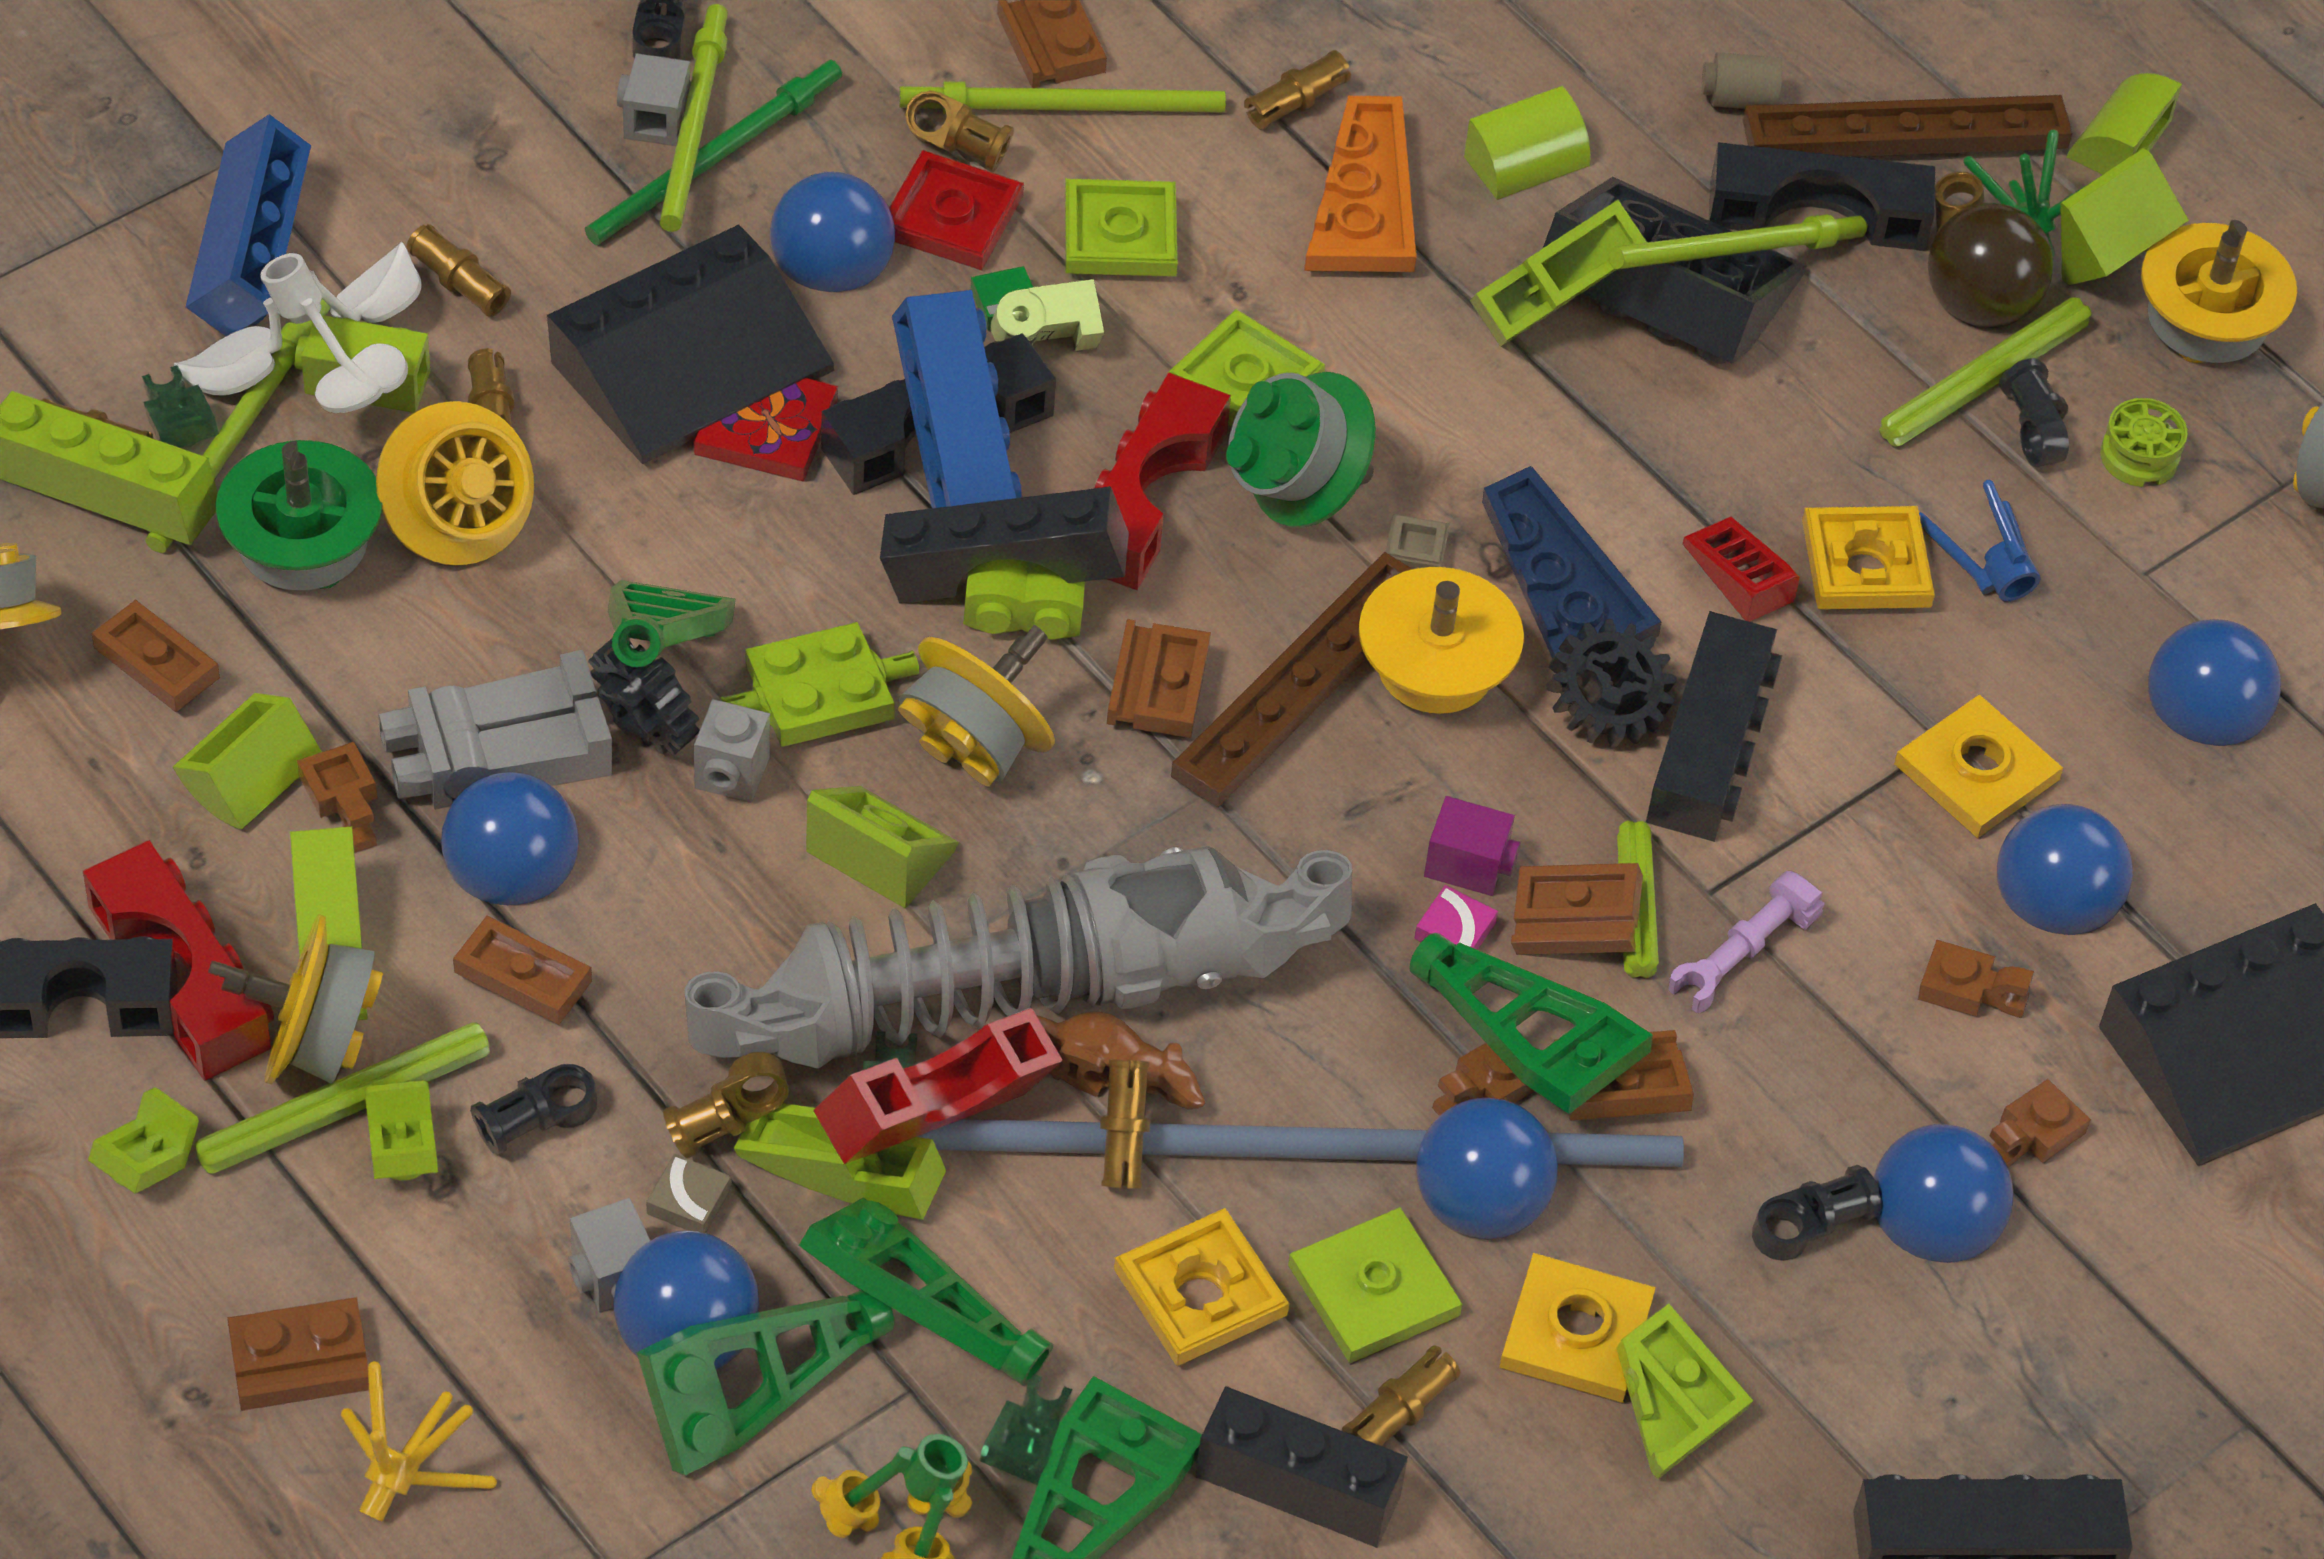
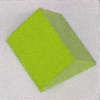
M2144 147L2061 202V279L2068 285L2108 276L2189 221L2152 153Z
M862 786L816 789L811 791L807 799L806 852L905 909L952 856L959 843L957 840Z

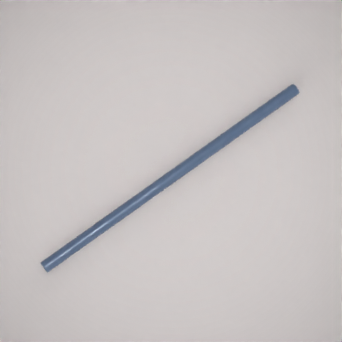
M961 1119L917 1137L933 1139L937 1150L1105 1154L1106 1130L1100 1129V1122ZM1150 1123V1132H1144L1142 1155L1417 1161L1419 1147L1427 1130ZM1548 1133L1556 1151L1558 1164L1682 1167L1684 1143L1682 1136Z

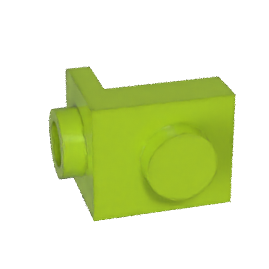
M420 1080L367 1087L365 1089L374 1179L391 1178L405 1181L415 1179L422 1174L438 1172L428 1083Z
M153 1087L143 1093L135 1120L93 1140L88 1161L109 1175L116 1183L136 1194L186 1167L199 1124L198 1117L164 1092Z

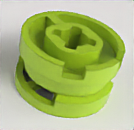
M2134 398L2122 402L2112 411L2100 450L2102 463L2111 475L2126 484L2143 487L2145 482L2155 481L2157 485H2161L2170 480L2177 471L2181 453L2187 440V425L2183 417L2173 407L2164 402L2150 398ZM2148 409L2157 410L2163 413V415L2160 417L2148 414ZM2170 418L2177 425L2178 429H2173L2166 421Z

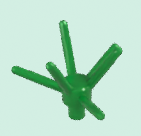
M2056 130L2048 132L2038 197L2031 160L2028 154H2022L2019 157L2024 191L2016 180H2011L2008 184L2016 202L1973 157H1965L1964 165L1981 180L1982 185L2000 204L2009 205L2025 212L2039 224L2049 240L2054 257L2055 252L2049 232L2056 228L2054 219L2061 215V202L2067 199H2063L2052 207L2049 203L2057 153L2058 132Z

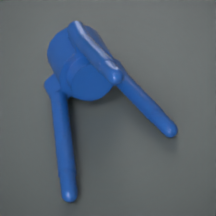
M1984 481L1983 488L2004 541L1994 545L1986 552L1984 556L1986 561L1984 569L1924 513L1919 512L1922 528L1974 578L1982 594H1988L1995 590L2001 600L2013 601L2026 596L2039 585L2041 580L2040 574L2028 555L2011 505L2008 501L2001 500L1993 481Z

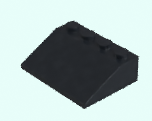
M1611 177L1555 213L1543 248L1617 200L1620 201L1647 243L1733 231L1620 179ZM1773 249L1616 269L1581 294L1598 301V306L1611 315L1618 317L1631 316L1648 324L1647 329L1658 337L1668 340L1680 339L1697 347V353L1710 361L1733 363L1752 348L1803 277L1807 265Z
M739 224L547 315L551 364L641 464L694 440L700 430L805 378L816 380L834 371L833 360L772 259Z
M2316 903L2112 986L2099 1028L2198 1166L2324 1114V913Z

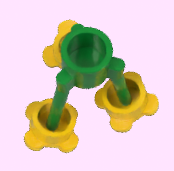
M931 1434L921 1440L916 1450L902 1446L890 1462L870 1477L856 1470H845L835 1479L830 1480L821 1476L813 1482L811 1488L812 1495L820 1502V1511L826 1521L827 1528L836 1537L845 1538L854 1529L861 1528L865 1531H871L878 1525L880 1496L877 1489L899 1473L904 1474L905 1485L909 1492L907 1497L908 1507L918 1515L927 1514L923 1527H909L897 1534L894 1540L895 1548L892 1552L884 1553L881 1559H955L950 1552L948 1542L942 1535L937 1533L944 1512H947L954 1518H959L966 1515L970 1510L972 1500L966 1494V1489L969 1484L972 1467L967 1459L965 1448L953 1438L943 1434Z

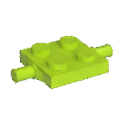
M858 622L745 649L746 667L753 681V690L720 697L719 701L770 713V725L774 729L780 746L784 747L895 719V703L886 682L919 675V664L913 650L880 659L869 648Z

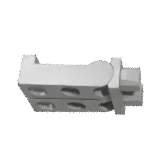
M583 650L561 654L560 666L468 688L454 685L444 686L433 690L429 694L426 686L409 689V707L378 714L380 738L386 753L415 747L418 753L391 759L393 782L398 798L430 794L434 810L450 807L452 805V798H457L468 786L481 778L497 773H523L539 778L549 785L612 775V738L599 697H596V688Z

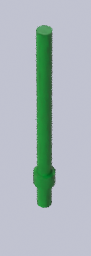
M830 59L803 78L793 77L777 89V96L698 149L692 180L788 114L796 116L811 106L815 101L814 96L842 78L843 74L840 66ZM671 168L587 225L585 233L588 239L594 245H599L665 199Z

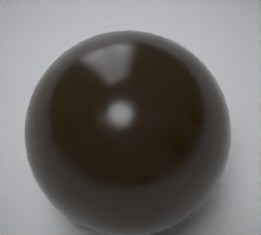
M1983 203L1958 212L1941 227L1930 248L1928 275L1931 287L1938 301L1954 317L1973 326L1986 328L2001 327L2026 317L2043 300L2053 275V254L2046 234L2032 217L2009 205Z

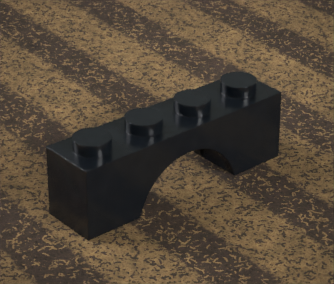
M1718 142L1710 179L1708 220L1729 230L1743 231L1766 228L1775 217L1792 209L1818 207L1838 212L1846 217H1863L1867 224L1865 235L1873 246L1926 251L1935 215V166Z
M1021 333L1003 341H995L986 345L984 349L987 363L991 362L994 364L998 376V392L995 396L999 417H1004L1007 421L1009 433L1054 416L1056 378L1025 335ZM905 379L889 382L880 389L851 400L840 401L833 407L822 411L821 449L853 495L904 475L905 448L916 435Z
M1110 486L885 514L880 560L899 603L956 597L958 584L968 571L978 565L996 560L1014 559L1036 563L1052 570L1067 583L1125 577L1129 532Z

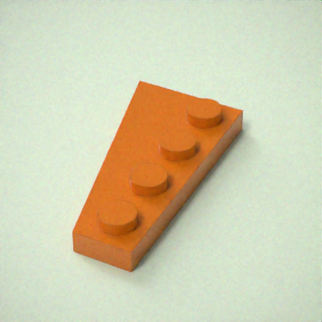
M1348 95L1332 163L1329 166L1325 182V190L1315 219L1312 239L1309 242L1304 271L1415 272L1416 246L1402 96Z

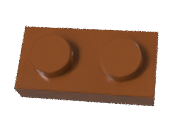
M136 599L91 633L94 649L175 712L179 711L220 679L219 666L216 661Z
M488 915L453 958L454 973L558 1025L592 982V967Z

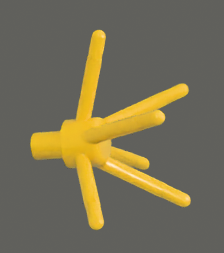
M377 1361L369 1363L368 1377L372 1424L370 1435L353 1410L344 1408L341 1411V1418L371 1461L364 1476L372 1480V1484L359 1509L360 1512L383 1521L396 1493L407 1495L411 1485L492 1489L496 1486L497 1480L494 1476L418 1471L420 1464L473 1414V1408L470 1405H463L430 1435L453 1400L452 1393L448 1391L443 1392L402 1451L387 1446L381 1365Z

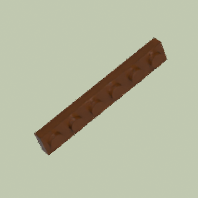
M2062 95L1746 105L1742 120L1748 146L1839 156L2046 150L2047 136L2050 130H2056L2059 134L2057 149H2069L2072 138V130Z
M1384 552L1172 762L1171 777L1218 808L1366 659L1359 639V621L1365 602L1371 593L1383 582L1399 573L1412 570V568Z

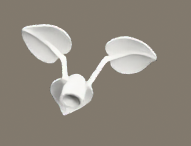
M400 242L393 250L335 297L319 282L314 271L308 269L301 255L296 253L281 255L270 261L261 272V279L271 298L263 302L269 313L270 329L252 326L238 330L217 341L197 356L185 361L174 362L179 375L196 390L211 395L238 393L255 385L273 370L275 362L271 354L282 347L280 315L284 318H289L292 323L296 324L312 320L341 365L327 373L319 381L315 391L319 405L332 413H346L358 410L379 399L382 393H389L398 388L407 377V362L397 348L388 344L370 345L351 360L319 313L321 311L320 302L323 299L331 307L330 313L333 317L350 318L355 321H359L362 318L369 323H378L403 311L417 298L421 290L420 276L412 263L405 245Z

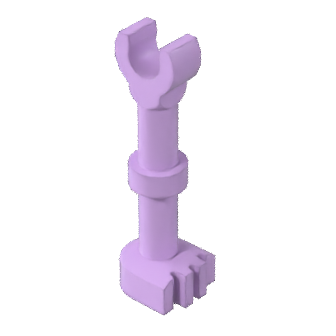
M1792 871L1784 872L1769 887L1772 900L1749 921L1740 920L1728 931L1729 939L1707 959H1701L1697 963H1684L1673 970L1668 991L1674 995L1685 985H1695L1701 990L1693 998L1692 1010L1697 1014L1707 1010L1713 1002L1715 988L1720 983L1722 977L1744 957L1753 958L1765 946L1764 939L1787 918L1805 930L1823 914L1824 902L1820 900L1822 892L1799 874Z

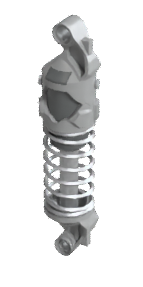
M1210 846L1188 850L1178 847L1169 848L1163 851L1160 856L1145 863H1130L1122 855H1110L1087 862L1082 871L1072 872L1070 876L1065 874L1060 883L1051 877L1046 884V893L1041 898L1024 901L1022 892L1014 885H1011L1007 891L1009 911L1007 930L989 933L983 902L978 895L972 892L967 904L973 933L972 937L949 941L943 909L940 904L933 900L928 907V916L934 944L909 949L903 916L893 908L889 914V927L895 952L869 957L863 924L861 920L853 916L849 922V932L855 960H851L846 940L839 927L830 921L827 924L824 922L809 924L806 926L792 953L759 990L740 984L731 975L718 971L705 972L696 975L688 981L684 988L688 1040L693 1049L711 1056L723 1058L741 1057L752 1052H767L792 1063L819 1069L833 1058L849 1057L851 1052L855 1055L857 1053L861 1054L871 1041L873 1015L886 1038L901 1046L911 1033L914 1011L924 1028L931 1034L941 1038L951 1024L954 1004L965 1022L980 1030L991 1015L993 996L1007 1016L1029 1009L1033 995L1046 1008L1059 1014L1070 999L1080 997L1093 1007L1095 1004L1100 1006L1115 1003L1120 1009H1132L1156 1002L1161 991L1174 986H1199L1201 989H1210L1218 986L1223 980L1236 978L1237 975L1265 978L1283 965L1297 949L1309 944L1331 940V935L1349 923L1352 914V865L1346 856L1330 850L1314 851L1300 859L1297 869L1283 884L1275 885L1236 867ZM1018 979L1021 985V998L1018 1009H1015L1008 1000L1000 981ZM982 985L979 1017L977 1018L970 1010L961 989ZM942 993L941 1016L939 1025H936L930 1017L922 997ZM1059 995L1058 1001H1054L1051 996ZM902 1001L901 1024L899 1033H897L890 1024L882 1005Z

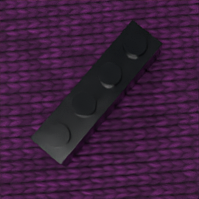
M1709 611L1653 786L1646 823L1715 842L1721 820L1733 822L1742 787L1732 785L1735 774L1747 777L1756 743L1747 741L1746 738L1749 730L1758 733L1761 731L1769 703L1768 698L1760 696L1762 686L1774 688L1783 655L1772 653L1777 629Z
M1888 1474L1875 1479H1863L1853 1510L1859 1559H2129L2133 1549L2122 1479H2100L2089 1474L2076 1475L2068 1479H2035L2033 1476L2025 1474L2011 1475L2004 1479H1971L1961 1474L1947 1475L1939 1479H1907L1901 1475Z

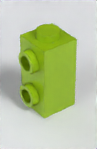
M321 315L351 360L363 349L374 344L391 345L403 354L408 365L406 379L398 388L389 393H382L379 399L369 405L412 413L416 412L431 372L428 333L360 322L350 318ZM314 323L309 336H300L295 353L296 369L303 370L305 394L315 395L319 381L327 373L341 366Z

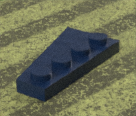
M1532 466L1484 487L1483 506L1552 659L1557 652H1561L1559 647L1569 634L1576 636L1581 627L1588 622L1595 628L1597 633L1606 619L1613 620L1616 632L1623 633L1630 623L1635 624V638L1641 642L1651 635L1655 638L1659 636L1661 620ZM1603 651V652H1595V653H1598V654L1602 655V654L1607 653V652H1604V651Z

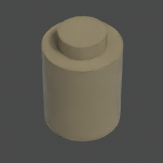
M1716 52L1713 63H1704L1701 93L1702 95H1710L1711 106L1745 109L1746 105L1779 104L1782 85V58Z

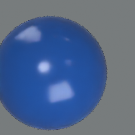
M842 172L817 173L798 181L784 193L778 202L770 225L771 249L780 269L796 283L810 289L825 292L848 291L873 281L886 268L895 242L892 214L880 193L861 178Z
M2208 619L2188 624L2174 632L2164 641L2154 656L2150 667L2148 693L2156 714L2174 732L2198 743L2226 746L2249 740L2269 723L2279 702L2281 676L2273 652L2267 643L2254 631L2233 621Z
M505 772L481 778L459 794L446 814L442 827L441 845L447 869L454 881L464 891L475 898L492 904L519 905L539 900L551 894L563 884L574 867L578 854L579 836L574 814L567 801L555 788L531 775Z
M2056 804L2031 812L2017 822L2010 830L1998 855L1997 882L2006 904L2025 922L2047 932L2075 935L2091 932L2106 925L2123 907L2131 889L2133 866L2131 854L2124 837L2107 818L2083 806Z
M1497 1098L1471 1099L1443 1112L1426 1131L1419 1147L1416 1163L1418 1186L1432 1214L1451 1230L1478 1239L1507 1237L1531 1225L1549 1204L1555 1190L1558 1173L1556 1151L1547 1130L1541 1122L1521 1106Z
M1933 1124L1906 1133L1897 1139L1884 1153L1874 1174L1882 1203L1881 1213L1876 1218L1881 1229L1901 1249L1929 1261L1959 1262L1982 1254L2001 1236L2012 1212L2013 1185L2005 1161L1990 1142L1974 1131L1964 1127L1949 1124Z
M698 1231L671 1232L647 1242L626 1263L618 1278L614 1293V1315L618 1330L625 1344L636 1357V1352L689 1326L759 1312L757 1283L751 1268L743 1256L724 1240ZM743 1349L725 1352L718 1356L714 1362L716 1370L728 1364Z

